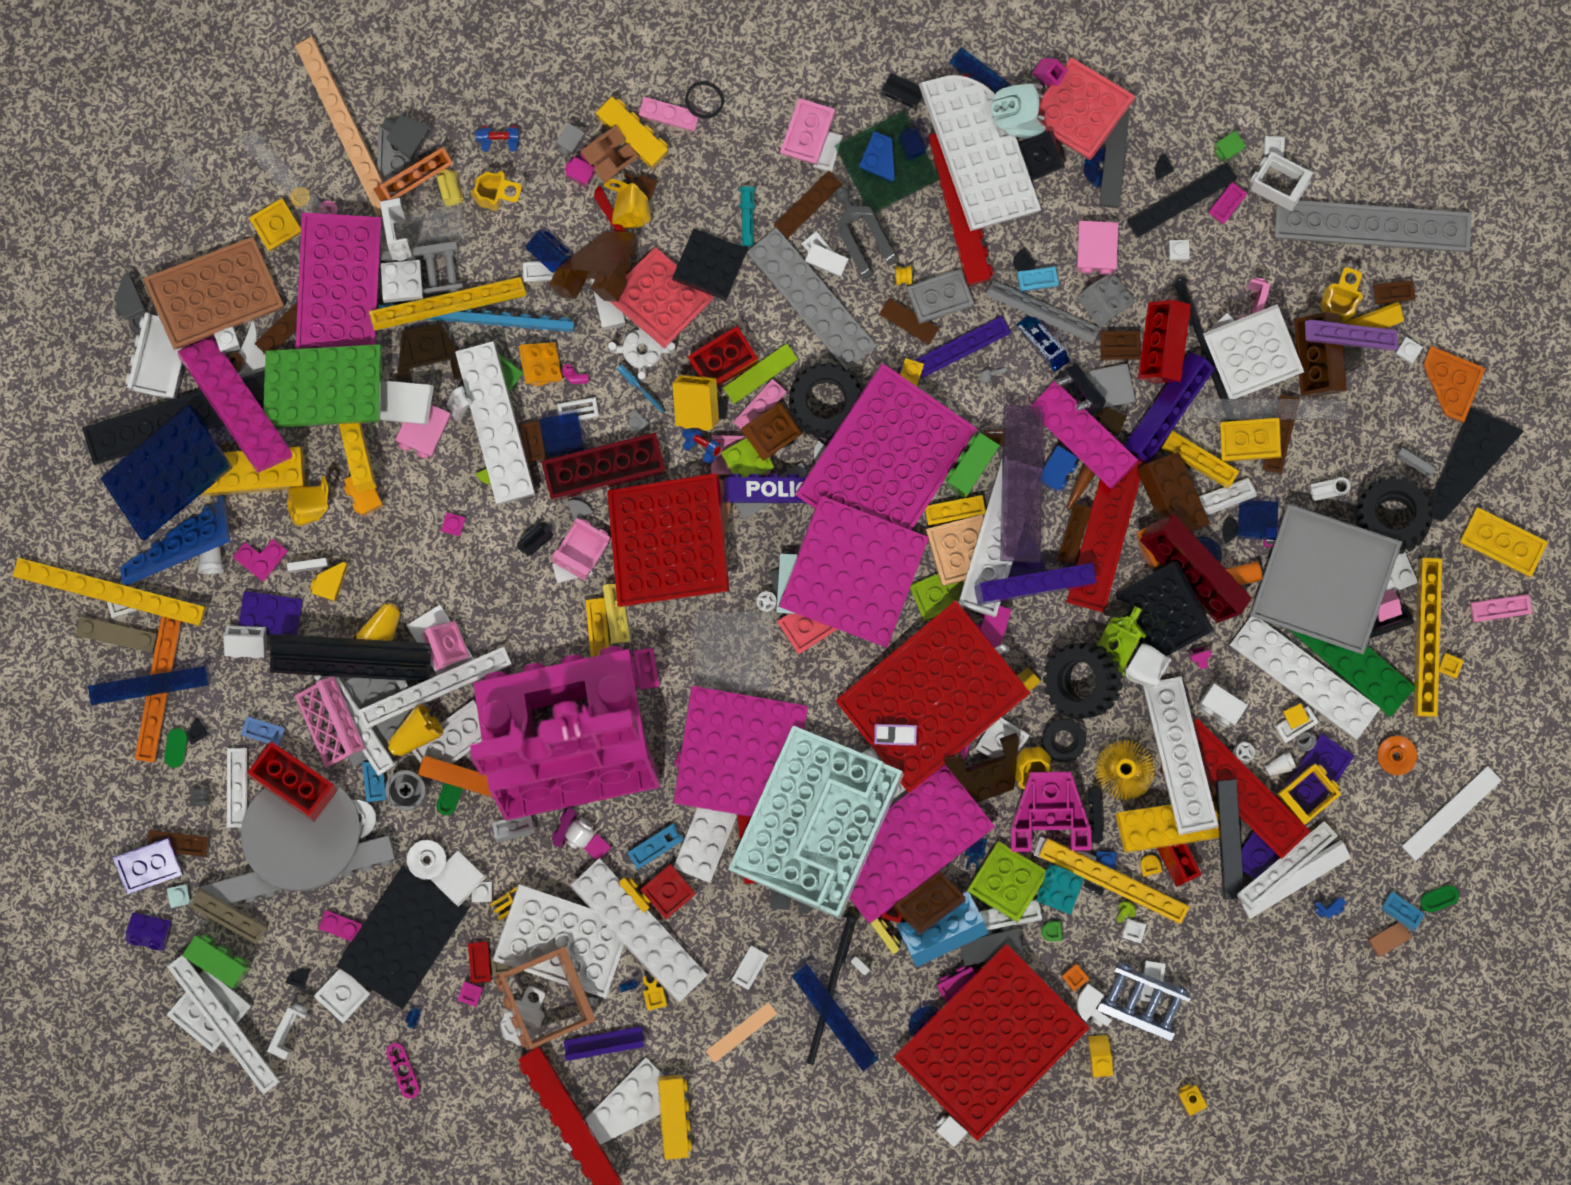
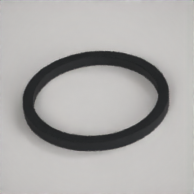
M701 81L689 87L685 95V103L693 115L708 119L720 113L724 105V96L721 90L713 83ZM707 85L718 92L721 105L715 113L702 115L691 108L688 96L694 87Z

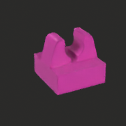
M1207 646L1187 651L1189 659L1193 663L1197 662L1200 670L1208 668L1207 659L1211 658L1212 655Z

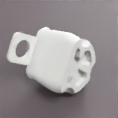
M1142 643L1126 670V677L1131 682L1145 685L1146 687H1156L1170 664L1171 658L1166 657L1152 646Z
M528 986L522 1000H515L532 1041L545 1017L543 1011L539 1010L544 1000L545 992L533 986ZM530 992L537 993L539 1001L531 1002L528 999V994ZM505 1009L500 1023L502 1035L505 1040L512 1041L520 1046V1032L512 1024L511 1017L513 1015L510 1009Z

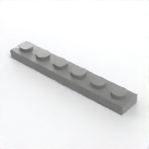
M995 280L992 281L986 294L995 301H1001L1013 309L1021 310L1031 317L1043 320L1048 325L1061 328L1064 332L1072 333L1084 341L1093 343L1100 329L1093 324Z

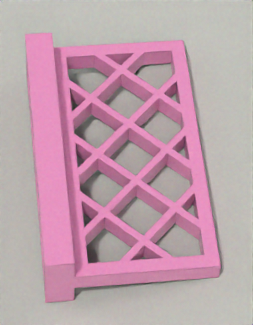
M334 676L316 682L315 685L295 695L325 768L365 749ZM318 689L322 696V699L316 696ZM303 696L310 698L309 706L306 705ZM315 701L320 703L319 711L314 709ZM325 707L327 708L330 717L324 714ZM312 714L318 716L317 724L313 722ZM323 719L328 721L327 729L321 727ZM333 725L337 731V735L332 733ZM320 732L326 734L324 742L321 741ZM330 738L336 740L335 748L329 745ZM341 743L346 753L340 751ZM328 750L333 752L331 761L327 755Z

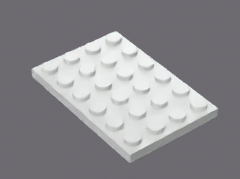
M518 884L492 960L514 968L565 946L583 990L606 998L624 944L590 908ZM557 956L523 970L569 986Z

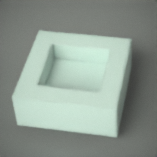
M187 884L167 888L171 908L188 905L191 899Z

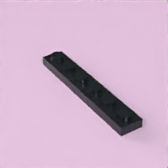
M1228 163L1128 220L1127 224L1137 239L1225 188L1232 182H1235L1237 178Z

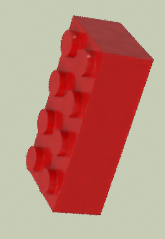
M1173 299L1148 302L1138 379L1155 384L1181 382L1191 304Z
M273 742L268 744L247 772L254 782L313 822H315L338 791L333 783Z

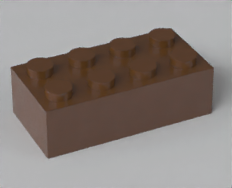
M1323 312L1294 319L1297 355L1304 370L1303 373L1299 374L1301 396L1320 397L1347 391L1343 345L1306 341L1305 321L1317 320L1340 323V314Z
M1179 452L1150 462L1137 469L1159 521L1175 514L1190 532L1197 531L1211 524Z

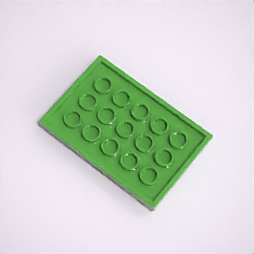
M378 344L266 351L263 411L275 428L380 422L382 346Z

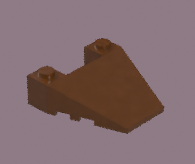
M605 231L559 266L553 274L549 286L562 298L576 299L585 280L595 279L591 289L604 301L619 302L627 285L625 276L626 271L630 269L628 261L629 256L633 254L636 234L631 232Z

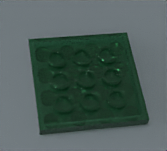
M904 111L835 145L838 155L864 205L872 207L874 213L940 180ZM874 131L892 138L894 182L859 168ZM912 139H914L919 151L917 152L916 147H913L910 149L912 153L910 155L905 142H907L908 146L910 147L914 145Z

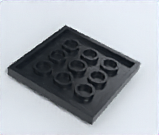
M1177 560L1115 594L1126 616L1130 617L1134 606L1142 609L1136 620V623L1146 635L1145 638H1140L1141 645L1142 643L1150 645L1165 656L1214 631Z

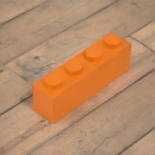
M441 147L373 188L380 201L397 199L446 169L453 162L444 147Z

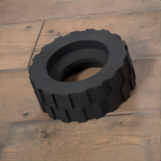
M1058 719L1050 723L1044 730L1042 747L1052 760L1064 763L1070 762L1083 753L1086 746V736L1084 730L1080 727L1081 725L1074 722V720ZM1060 731H1067L1073 736V745L1068 750H1060L1055 746L1054 738Z

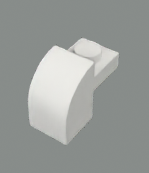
M1085 984L1077 997V1012L1085 1022L1092 1016L1091 1021L1099 1027L1102 1025L1108 1026L1112 1020L1095 1009L1104 995L1089 984Z

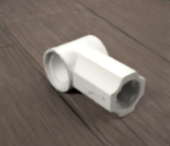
M1344 477L1310 484L1313 501L1343 496L1351 488L1349 480ZM1343 482L1346 486L1345 491H1338L1336 483Z

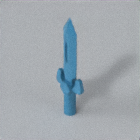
M621 364L616 370L622 374L631 386L637 387L659 411L665 413L663 407L640 386L639 380Z

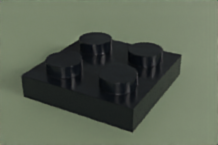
M1048 131L1018 144L1031 182L1065 168L1053 131Z

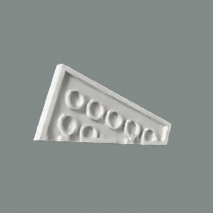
M647 1058L585 1119L600 1145L660 1115L657 1077L665 1075ZM561 1143L569 1152L572 1150L569 1143Z

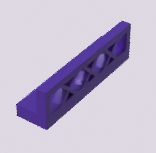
M642 1026L563 1041L565 1061L645 1047Z

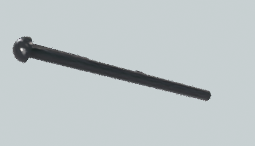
M1184 276L1177 277L1174 281V286L1180 302L1191 304L1189 327L1193 325L1206 360L1215 368L1211 377L1227 421H1235L1186 286L1189 280Z
M848 911L843 916L847 919L806 1063L814 1065L829 1008L834 999L832 997L842 963L845 964L856 921H858V916L853 911Z

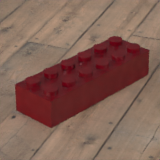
M656 432L541 461L552 502L666 473Z
M1175 514L1150 524L1139 541L1164 567L1176 560L1178 561L1202 608L1216 623L1241 615L1251 601L1252 597L1215 559Z

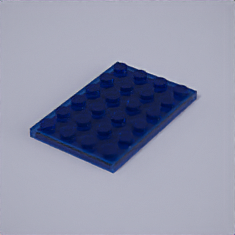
M188 405L100 479L140 539L145 541L229 472L233 466L192 406Z

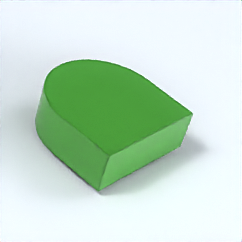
M1061 921L1047 922L1043 925L1041 933L1045 940L1051 942L1063 941Z

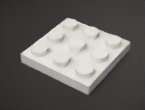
M203 970L200 976L238 1024L252 1005L228 985ZM185 992L167 1016L214 1053L223 1040Z

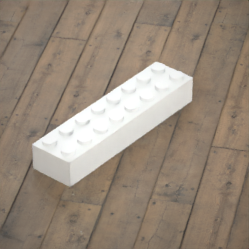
M492 341L456 351L466 394L472 402L470 409L496 504L501 505L536 495L496 344Z

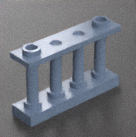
M1123 962L1121 964L1116 963L1115 972H1118L1119 975L1109 998L1102 999L1098 1004V1011L1172 1041L1175 1029L1172 1028L1171 1023L1182 999L1190 1001L1188 990L1182 986L1174 987L1133 970L1129 964ZM1127 976L1137 980V983L1127 1006L1122 1007L1117 1005L1116 999ZM1147 984L1156 988L1146 1013L1141 1015L1136 1013L1134 1008L1144 985ZM1163 992H1166L1175 997L1164 1021L1160 1023L1154 1020L1153 1015Z

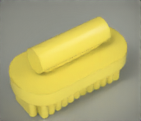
M444 169L439 172L437 181L445 205L453 207L462 203L464 198L458 184L457 172L450 169Z

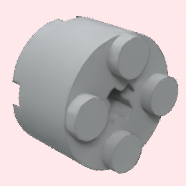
M403 770L395 773L388 780L385 793L388 801L395 808L411 811L422 806L426 800L427 785L425 780L420 775H417V773ZM406 785L411 789L407 796L405 793H402V789H405Z

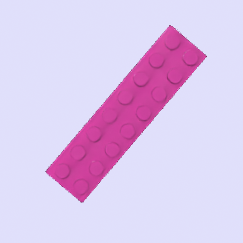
M213 336L178 351V357L257 473L292 458L293 453L224 352H220Z

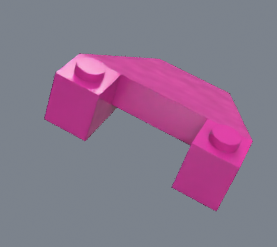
M1071 771L1030 772L1010 826V849L1012 852H1032V830H1069V847L1072 851L1092 850L1091 828Z

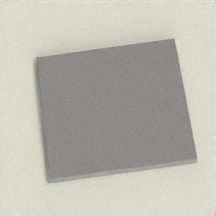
M1288 504L1250 616L1364 655L1402 541Z

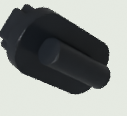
M545 522L536 523L523 534L517 543V548L520 552L525 553L526 556H532L537 549L551 540L554 534L551 532L550 526Z

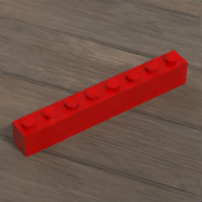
M936 133L930 134L928 141L967 286L971 287L990 282L993 270L991 264L987 265L986 257H988L986 245L982 246V229L970 231Z
M537 1047L519 1058L520 1065L518 1067L524 1076L528 1075L531 1080L528 1082L534 1093L538 1092L540 1095L539 1102L545 1110H549L551 1114L549 1118L555 1127L558 1126L562 1133L559 1135L565 1144L569 1143L572 1148L570 1153L575 1161L579 1160L582 1167L580 1170L586 1179L589 1177L593 1183L592 1185H624L542 1047Z

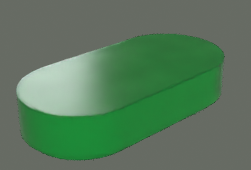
M179 728L172 729L167 735L164 761L172 768L182 766L186 756L188 735Z
M447 783L443 784L436 804L440 814L448 816L455 812L463 788Z
M1446 885L1425 893L1420 899L1421 908L1426 912H1435L1451 906L1458 901L1459 892L1454 886Z

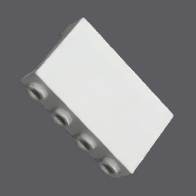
M145 312V316H142L139 327L141 332L140 336L137 335L135 340V347L137 349L136 353L131 357L130 365L132 369L131 373L127 374L126 385H128L127 388L131 391L172 400L178 396L185 367L178 357V351L189 347L190 344L173 350L159 316Z

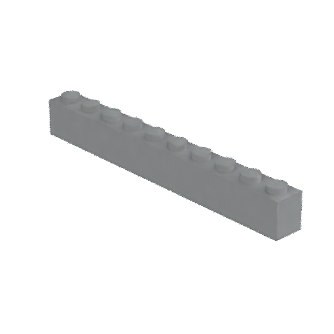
M391 836L359 843L356 854L342 873V877L354 875V870L361 869L362 872L372 870L373 865L381 864V867L393 864L392 860L396 859ZM255 872L200 887L233 907L239 906L238 902L244 900L246 903L258 901V896L265 895V898L276 896L277 891L282 890L262 880Z

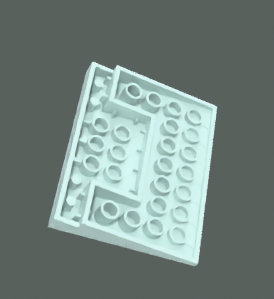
M792 726L728 870L841 919L904 776L903 772L884 764L880 760Z

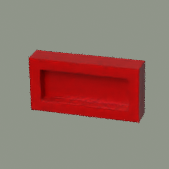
M488 942L468 943L471 983L490 982L491 970Z

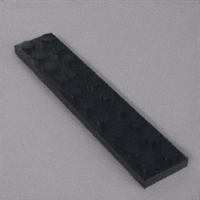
M265 370L241 378L262 409H264ZM200 390L83 427L82 430L93 465L96 466L223 426L224 423Z

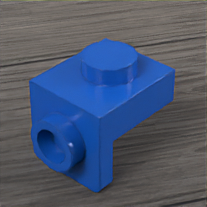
M1337 897L1327 908H1324L1319 901L1313 903L1316 907L1314 911L1320 918L1330 919L1333 915L1338 916L1345 909L1343 906L1347 902L1342 897Z

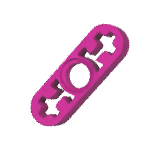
M400 1043L391 1044L387 1048V1057L401 1093L405 1098H415L420 1092V1086L406 1050ZM393 1047L401 1049L399 1053L400 1060L405 1058L406 1062H400L395 1066L394 1061L398 1060L395 1055H391ZM401 1065H406L409 1068V1073L405 1077L398 1074V1068ZM412 1076L413 1080H410L409 1083L411 1086L416 1087V1090L413 1091L414 1095L405 1092L408 1086L406 1082L402 1084L401 1080H406Z

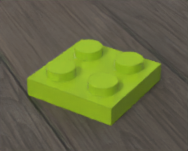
M747 438L721 452L732 474H741V477H749V474H760L761 476L774 469V465L769 457L763 461Z

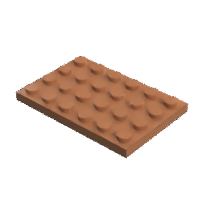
M253 237L143 278V282L173 350L213 336L224 329L234 328L284 308Z

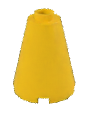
M388 603V605L383 604L353 639L393 641L401 614L398 611L399 608L392 603Z
M417 705L388 741V749L393 755L403 756L443 736L444 730L435 716L431 717L428 714L430 710L424 705Z

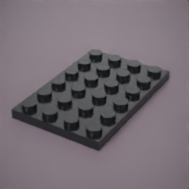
M402 866L336 967L404 1010L469 908L463 904L458 907L443 891L426 880L416 877L410 870Z

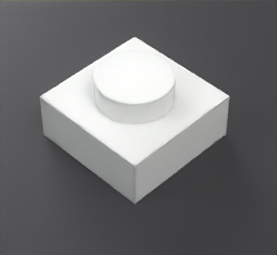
M1169 240V261H1188L1190 259L1189 240Z
M1406 337L1395 355L1412 365L1423 347Z
M482 882L472 892V902H492V882Z

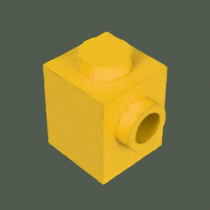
M1189 1083L1179 1088L1181 1092L1177 1093L1188 1116L1207 1108L1197 1085L1191 1086Z

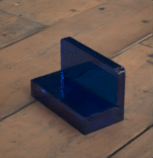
M546 228L539 230L526 245V249L552 273L563 262L569 260L574 255Z

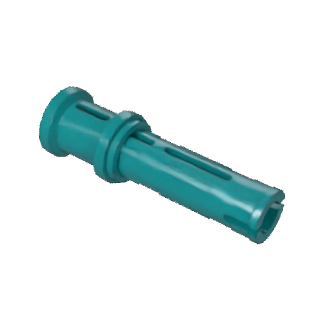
M745 186L739 187L741 192L739 208L742 214L741 246L752 247L754 246L753 210L756 208L754 203L756 187Z

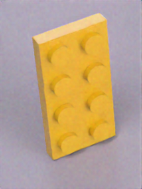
M1478 507L1475 508L1459 541L1460 544L1529 578L1532 577L1548 544L1547 541Z

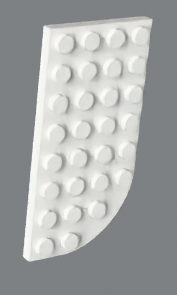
M949 75L920 83L921 93L970 231L1039 212L1041 207L1016 137L999 128L994 122V115H992L990 109L995 94L982 83L964 76Z

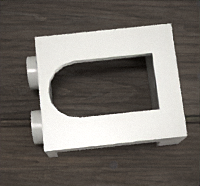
M400 198L381 201L387 245L392 260L401 261L407 259V257H412L407 238L396 240L393 223L406 221Z
M298 1004L297 1006L294 1005L287 1008L267 1052L284 1060L291 1058L294 1051L282 1045L296 1016L298 1015L303 1018L311 1016V1014L307 1013V1008Z

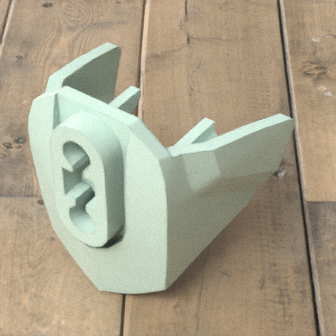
M1038 83L1012 85L999 90L993 99L990 109L997 126L1004 129L1010 135L1027 140L1043 134L1046 130L1045 126L1041 123L1044 117L1038 115L1039 98H1043V95L1038 94L1037 89H1043V85Z

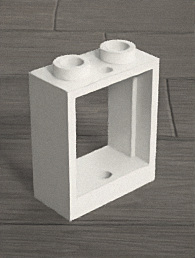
M1271 151L1268 158L1264 157L1261 161L1259 173L1255 171L1250 181L1253 183L1251 191L1293 211L1310 183L1313 172ZM1270 167L1299 181L1290 196L1262 183Z

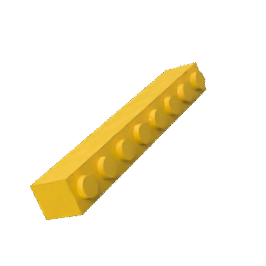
M1421 558L1418 560L1413 717L1434 718L1438 716L1442 559Z

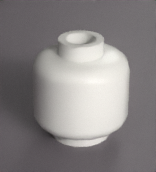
M583 818L573 820L565 835L568 845L575 849L577 847H586L594 836L593 825Z

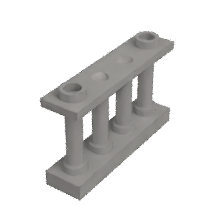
M456 241L410 248L412 257L401 260L412 261L418 258L426 260L430 288L422 289L423 297L464 290L463 284H457L453 261L454 253H459ZM390 251L380 252L381 263L399 261L392 260ZM443 255L445 257L449 281L447 286L437 287L434 266L435 256ZM402 301L391 302V303L399 304V303H402Z

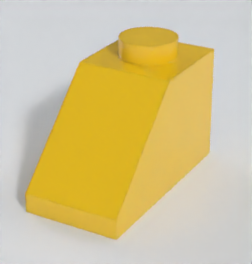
M342 562L318 574L316 579L313 578L310 585L312 594L336 602L349 565Z
M1108 1035L1088 1036L1091 1076H1113L1112 1055Z

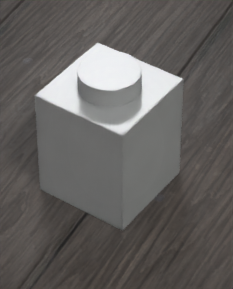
M567 123L556 141L557 150L566 156L568 154L574 156L585 139V133Z

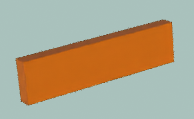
M423 755L417 775L492 797L489 792L486 774L480 775L479 772Z

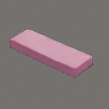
M1529 594L1470 603L1473 622L1532 614Z

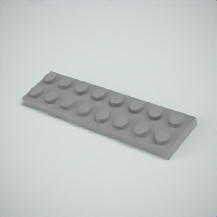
M777 227L747 251L748 256L844 369H851L877 347Z

